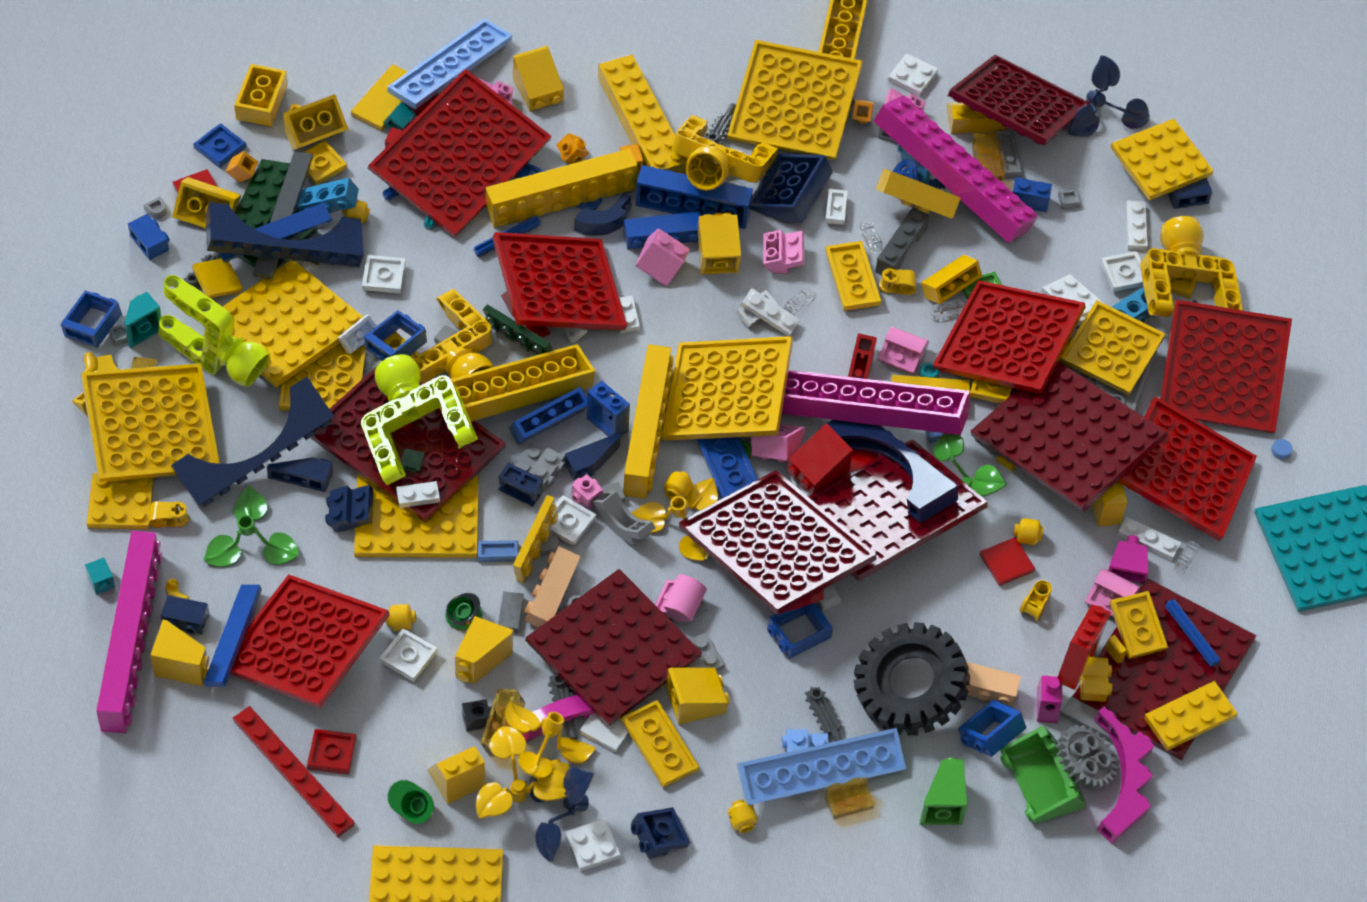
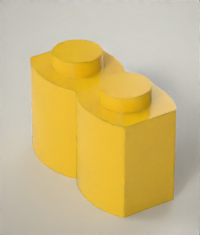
M1089 657L1080 680L1081 700L1106 702L1107 697L1111 696L1112 683H1109L1108 677H1111L1112 666L1108 665V658Z

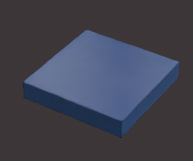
M220 123L193 143V148L218 168H221L232 157L247 148V143Z

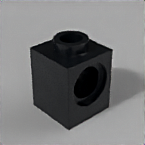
M487 699L462 703V716L466 732L491 727V719H494L492 706L488 707Z

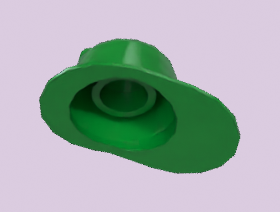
M400 780L395 782L388 791L390 807L409 822L421 824L431 817L434 811L433 799L427 791L409 780Z

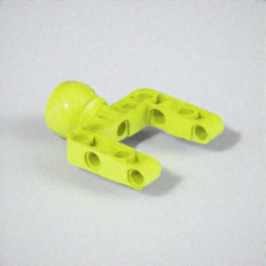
M176 275L167 276L164 279L163 285L164 296L172 301L182 312L204 325L205 333L203 337L175 317L164 315L159 321V336L194 363H201L202 368L208 373L215 375L223 366H226L230 378L235 383L244 387L251 386L262 374L271 356L267 349L261 344L249 341L243 342V338L232 336L234 317L228 310Z
M403 354L388 357L376 367V384L378 389L388 397L389 402L364 415L361 421L378 470L386 485L406 476L390 433L440 407L443 408L442 414L449 431L453 434L459 445V449L477 440L459 390L451 379L447 376H439L420 386L421 372L417 363L409 355Z

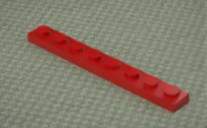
M248 706L233 717V722L337 838L355 825L354 820L251 706Z

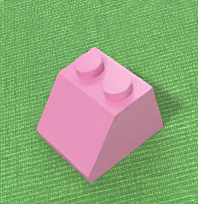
M658 228L647 238L635 266L664 286H667L684 263L690 249Z
M780 424L778 435L752 436V456H757L761 460L772 458L777 459L778 462H788V459L799 449L805 427Z

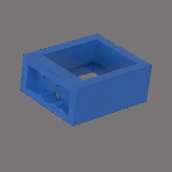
M85 290L60 325L65 337L98 348L108 335L111 327L118 321L122 312L119 303L115 299L106 298L98 293ZM90 308L107 313L96 329L79 324Z
M397 310L364 336L365 347L367 351L381 361L394 355L403 354L410 356L427 343L426 329L423 325L413 321L407 314ZM398 329H402L412 336L395 350L383 342Z
M600 381L588 391L587 420L608 437L617 433L622 437L629 431L630 403L606 383Z
M813 603L769 617L767 630L769 635L778 642L780 651L786 653L790 659L830 639L833 627L817 604ZM806 615L817 633L791 644L780 627Z
M992 700L962 724L958 731L964 746L992 757L1027 727L1020 711ZM992 723H1000V725L997 728H995L992 732H990L987 736L980 734Z

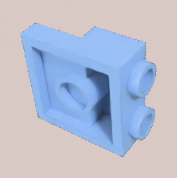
M786 729V735H782V748H786V752L828 743V733H808L807 729Z

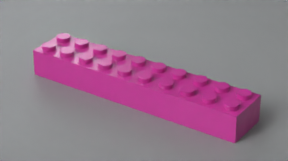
M903 95L881 107L874 122L924 168L928 169L954 195L961 197L960 200L1006 242L1010 243L1029 232L1039 217L1033 209L1022 202L1004 183L993 176L992 172L983 167L964 147L960 146L936 122L925 115L924 111L916 107L909 98Z
M789 370L782 414L961 435L971 407L969 391Z
M131 531L96 709L101 732L126 734L127 726H131L132 713H130L131 707L135 706L136 695L133 694L134 689H138L139 676H137V673L142 669L143 661L140 657L141 652L144 653L146 648L144 636L149 633V622L147 620L148 617L152 616L153 606L151 599H155L156 595L154 583L155 581L158 582L159 569L157 567L158 564L162 563L161 542L157 541L155 532Z

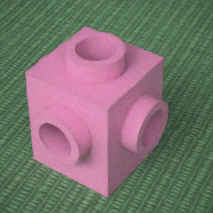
M587 474L582 478L576 479L572 484L571 497L573 501L588 510L594 507L592 501L603 493V489L598 481L592 479Z

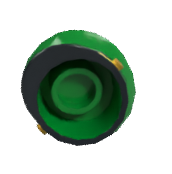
M463 593L455 596L447 604L446 621L455 629L466 630L469 628L474 616L483 617L480 600L473 593Z

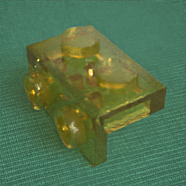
M856 777L842 784L834 783L826 789L825 799L833 819L874 808V802L867 788V777Z

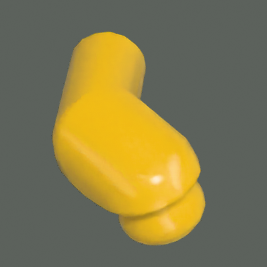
M169 579L165 585L167 596L190 599L189 596L179 592L177 580Z

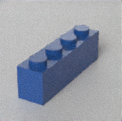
M699 211L624 219L623 232L627 249L644 247L647 238L658 228L680 243L697 242Z
M581 387L514 421L509 430L518 445L583 412L587 408V397Z

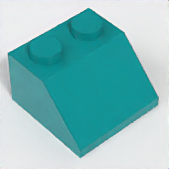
M148 292L137 295L129 304L124 324L130 349L158 333L159 321L162 317L160 306Z

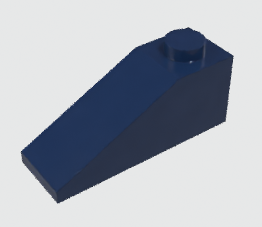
M617 433L565 453L566 468L572 479L575 481L586 474L590 477L593 476L618 450L621 435Z
M312 457L268 464L267 475L269 479L326 492L333 475L332 462L326 459Z

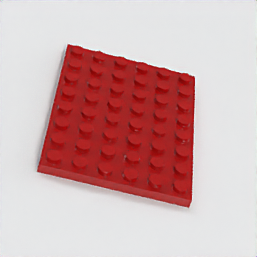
M465 69L368 165V170L455 238L487 205L486 187L511 181L551 140L552 136Z

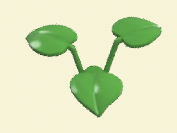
M943 433L934 446L936 458L942 462L948 461L951 458L953 464L964 476L961 480L981 497L993 494L1007 485L999 471L992 465L980 467L975 472V479L969 477L954 458L961 455L964 451V440L961 435Z
M249 485L242 491L234 505V515L237 518V525L239 527L235 542L228 535L216 536L209 543L203 559L207 564L215 567L233 565L241 556V550L236 546L239 544L241 535L250 536L254 533L266 544L263 549V555L271 564H285L297 558L299 551L295 541L285 533H273L269 541H267L258 531L254 520L263 518L267 513L268 506L264 497Z

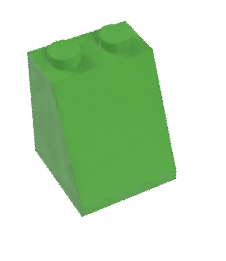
M942 759L924 800L920 825L963 824L967 808L964 759Z

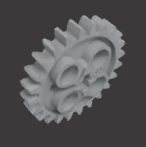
M1077 724L1060 734L1061 737L1057 739L1059 744L1056 746L1060 751L1056 755L1062 757L1059 763L1065 765L1063 771H1069V778H1075V784L1080 781L1082 788L1088 786L1089 790L1093 788L1099 790L1114 780L1113 777L1117 775L1114 771L1118 769L1114 765L1117 759L1112 757L1115 752L1108 749L1111 744H1105V737L1100 738L1098 731L1093 733L1092 727L1086 729L1085 725L1079 727ZM1097 751V753L1094 756L1087 758L1079 764L1076 763L1078 760L1085 758L1090 753Z

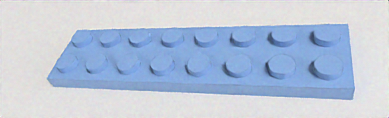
M484 18L387 86V92L412 108L417 109L445 89L465 69L470 71L511 42L512 34Z
M897 728L737 763L745 802L751 805L905 770L906 765Z

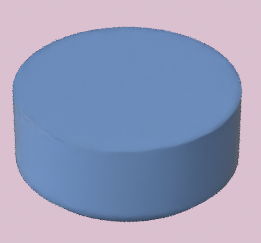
M1285 439L1276 440L1271 449L1272 454L1279 459L1288 458L1292 452L1291 443Z

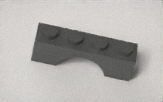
M912 207L878 256L876 273L882 275L885 269L899 270L901 268L903 259L915 240L919 241L927 230L929 214Z

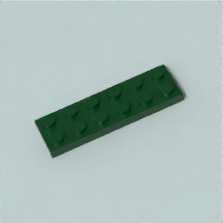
M261 159L234 212L253 229L270 223L290 163Z

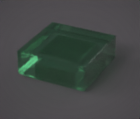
M405 448L401 459L403 469L420 472L425 453Z

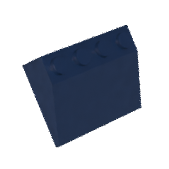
M778 154L752 196L751 210L784 223L802 224L833 173L826 156Z

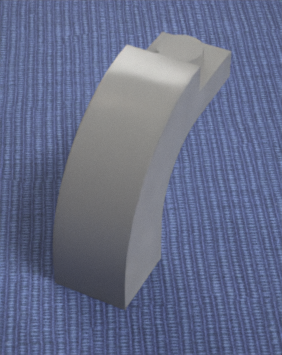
M606 490L592 501L597 512L609 528L628 543L636 544L639 540L650 536V532L656 528L652 521L638 519L630 513L617 491Z

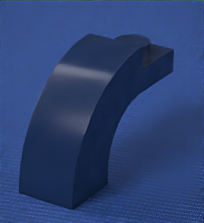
M624 192L616 203L606 210L596 211L584 207L574 219V231L591 236L606 235L617 231L624 226V219H627V213L632 207V204H630L631 195Z

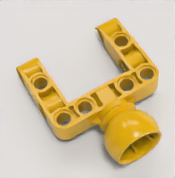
M693 114L677 130L671 149L673 152L688 158L686 163L687 178L693 186L702 190L718 188L725 182L729 174L751 183H757L773 164L778 152V148L764 142L755 147L752 155L719 145L714 141L704 138L709 127L707 126L708 120Z
M1178 216L1167 220L1162 225L1160 240L1164 249H1150L1140 263L1148 312L1151 316L1167 318L1172 315L1173 300L1169 278L1178 279L1179 277L1192 279V281L1211 283L1215 293V306L1243 310L1234 264L1226 258L1200 255L1204 233L1201 224L1194 217Z
M451 289L437 297L436 301L438 300L446 316L459 330H462L421 354L415 351L410 355L417 363L421 372L420 382L424 384L445 371L450 376V379L493 368L491 361L478 353L493 342L490 323L455 289ZM394 332L383 342L395 350L406 340L397 332Z

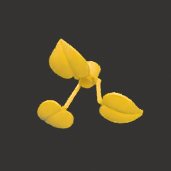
M713 478L693 485L686 499L682 496L672 498L670 502L671 507H668L667 513L663 505L657 502L646 503L630 513L638 519L652 521L656 528L650 533L659 532L665 526L664 520L668 519L671 513L676 518L684 520L688 513V508L693 510L696 507L700 511L717 502L718 494ZM689 536L683 537L679 542L680 553L687 559L704 561L710 556Z
M511 700L508 702L505 717L511 728L525 734L530 730L535 732L542 726V732L546 736L537 755L530 751L522 752L519 755L518 764L527 774L538 779L546 778L551 774L553 769L551 761L541 757L549 738L556 735L557 749L561 750V756L571 763L582 764L595 751L596 747L575 739L561 737L562 724L564 722L561 714L550 712L547 718H543L540 722L537 715L530 710L514 704Z
M501 727L490 740V750L495 757L499 759L511 757L514 781L510 785V790L507 787L502 789L498 783L494 782L488 783L480 789L476 800V810L479 819L498 816L508 812L512 807V802H524L527 799V793L530 794L533 787L534 796L543 801H553L567 797L563 786L564 775L556 769H552L551 774L546 778H537V782H532L529 787H527L525 781L518 779L514 755H520L522 752H525L526 741L524 736L514 728Z

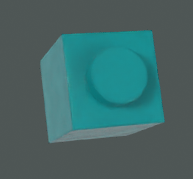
M401 101L382 123L389 129L392 127L402 130L415 113L408 105Z
M104 557L85 564L87 577L95 594L107 592L115 587L113 575Z

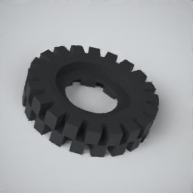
M914 622L913 629H910L907 623L897 625L898 632L893 633L891 628H888L881 632L884 639L880 641L874 637L868 643L870 651L862 650L858 657L861 664L855 665L854 675L856 680H854V688L866 714L880 728L884 730L887 727L889 729L897 728L898 735H901L903 730L906 731L908 736L918 735V728H923L924 732L928 733L935 730L933 723L938 721L941 726L945 725L950 721L948 713L951 712L956 715L962 708L959 700L966 701L969 692L966 687L970 685L969 668L958 643H955L953 637L946 631L942 633L941 629L934 625H930L929 629H927L924 623ZM920 658L931 665L934 672V679L930 688L924 694L915 698H903L895 694L889 684L893 668L906 659Z

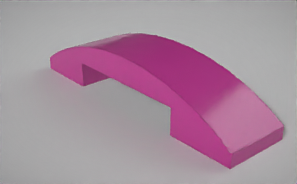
M578 695L555 701L533 712L537 715L540 722L543 718L546 719L550 712L561 714L564 722L581 715L583 719H586L590 715L595 714ZM542 726L535 732L530 730L528 733H521L525 741L544 735Z

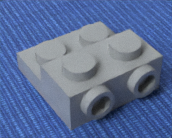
M530 443L514 465L542 478L544 493L548 487L550 488L553 485L557 474L563 472L566 463L564 455L548 447L544 450Z

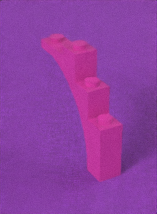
M1103 707L1098 711L1094 721L1110 736L1115 746L1121 766V788L1115 807L1101 821L1097 830L1113 844L1145 816L1151 807L1147 798L1138 792L1148 785L1153 777L1148 767L1142 765L1141 762L1150 755L1155 745L1148 736L1143 735L1140 731L1134 736L1127 726L1117 720L1112 711H1108Z

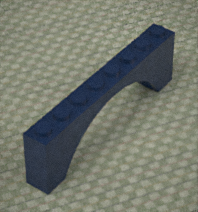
M209 202L206 211L207 251L359 267L364 256L361 219L342 217L332 230L321 236L305 240H286L272 237L253 229L233 212L229 204Z
M308 377L290 387V410L287 422L276 440L261 453L247 460L229 464L210 463L187 454L171 465L172 470L197 507L201 505L203 507L208 506L214 501L213 497L218 494L223 496L231 490L230 486L234 483L240 485L248 479V474L251 472L256 474L264 469L265 466L263 464L269 460L272 463L282 457L280 453L286 449L290 452L299 446L298 441L303 438L306 441L315 435L314 431L321 427L323 430L332 424L331 420L334 418V415Z
M832 420L826 423L853 450L869 451L884 455L897 462L906 470L913 482L912 489L907 497L908 514L918 522H924L958 501V486L954 481L944 476L929 461L921 458L916 451L911 450L903 441L898 440L890 431H887L882 426Z

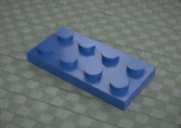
M739 437L696 439L722 499L758 480Z

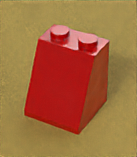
M825 424L788 459L787 471L792 478H795L800 483L803 490L808 491L812 495L849 473L853 449L828 424Z

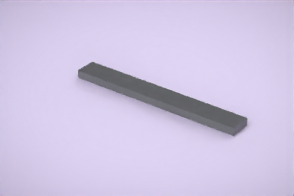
M293 153L270 223L295 214L313 160L312 153ZM259 256L253 271L254 277L273 279L279 259Z

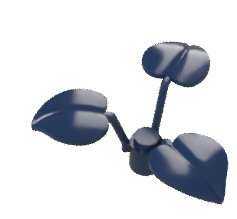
M1100 55L1091 77L1093 85L1098 89L1087 93L1086 101L1090 102L1089 106L1081 107L1076 112V116L1070 125V135L1086 137L1094 134L1100 122L1099 117L1095 115L1097 113L1095 107H1102L1105 104L1125 112L1122 115L1121 122L1128 128L1137 129L1149 121V109L1146 102L1142 99L1134 98L1130 100L1126 105V109L1106 101L1105 95L1101 92L1107 91L1108 86L1113 87L1118 84L1120 70L1112 59Z
M572 767L567 770L563 780L567 797L563 799V806L568 812L549 819L548 823H540L536 831L535 840L537 848L547 860L553 861L554 855L561 843V830L554 822L569 815H575V811L587 810L589 799L585 793L594 773L578 767ZM531 775L530 784L534 781L537 782V778ZM533 787L530 793L532 799L538 803L545 802L534 796Z

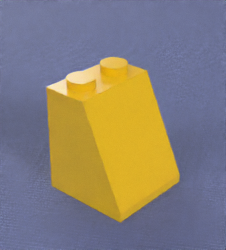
M548 46L513 55V81L529 111L564 101V88Z
M726 213L716 216L711 214L699 216L700 275L738 273L741 248L737 215Z
M474 616L455 655V677L462 682L475 684L513 653V630Z
M163 620L150 655L154 676L203 686L209 669V656L206 654V647L167 620Z
M715 668L668 669L666 690L678 725L726 713L727 705L730 704L727 692H723V679L721 675H717Z
M476 746L438 762L428 769L446 804L467 796L485 785V762Z

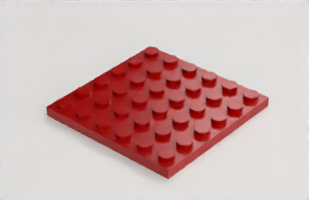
M494 232L492 238L516 325L625 331L627 323L602 239Z
M978 280L939 352L933 368L934 370L938 369L949 374L1042 394L1086 308L1085 302Z
M1176 299L1160 399L1197 421L1275 433L1292 318Z
M1155 396L1144 417L1167 432V437L1117 482L1220 542L1226 533L1257 456Z
M288 574L248 626L230 674L321 709L390 614L388 610Z

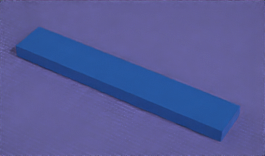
M321 203L258 227L255 230L272 237L287 239L329 223L332 219L325 203ZM220 253L223 263L243 256L241 254Z
M260 585L240 586L204 679L206 686H226L261 594L262 588Z

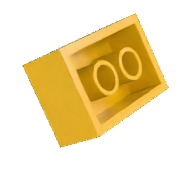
M250 64L234 104L236 120L272 127L288 86L287 71Z

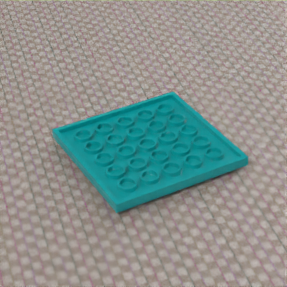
M1367 485L1255 508L1254 514L1297 612L1367 597Z

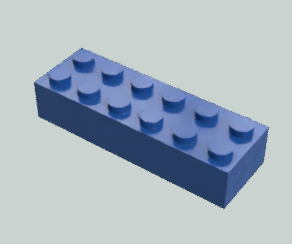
M642 165L637 180L635 206L671 214L699 211L700 216L731 212L732 215H737L738 228L746 229L751 212L753 188L724 182L718 188L702 190L693 186L686 174Z

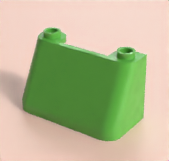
M1044 725L1007 744L1000 750L1002 753L1000 757L1002 764L1005 768L1009 767L1013 771L1027 802V809L1024 810L1030 822L1034 821L1036 824L1080 811L1087 807L1078 784H1075V778H1069V771H1063L1065 765L1059 763L1062 757L1056 755L1060 751L1056 748L1058 745L1057 740Z

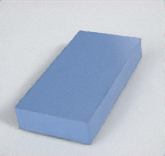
M518 540L477 541L478 562H511L516 560L519 553Z

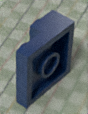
M370 485L356 489L345 486L330 490V497L326 498L329 514L325 515V521L336 533L372 523L373 488Z
M674 807L637 813L631 822V832L633 835L638 836L640 841L639 849L642 853H646L647 858L665 856L670 850L686 848L690 844V840Z

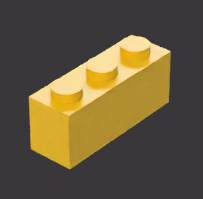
M963 254L922 281L921 284L925 298L941 304L981 278L982 273L979 261Z

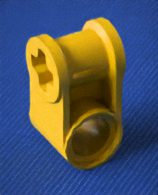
M885 269L882 272L879 289L887 294L912 295L917 291L916 273L912 270Z
M156 501L150 504L149 525L154 528H180L186 526L189 522L187 507L183 502Z
M1045 580L1037 581L1024 599L1019 612H1025L1035 617V620L1038 621L1050 600L1051 584Z

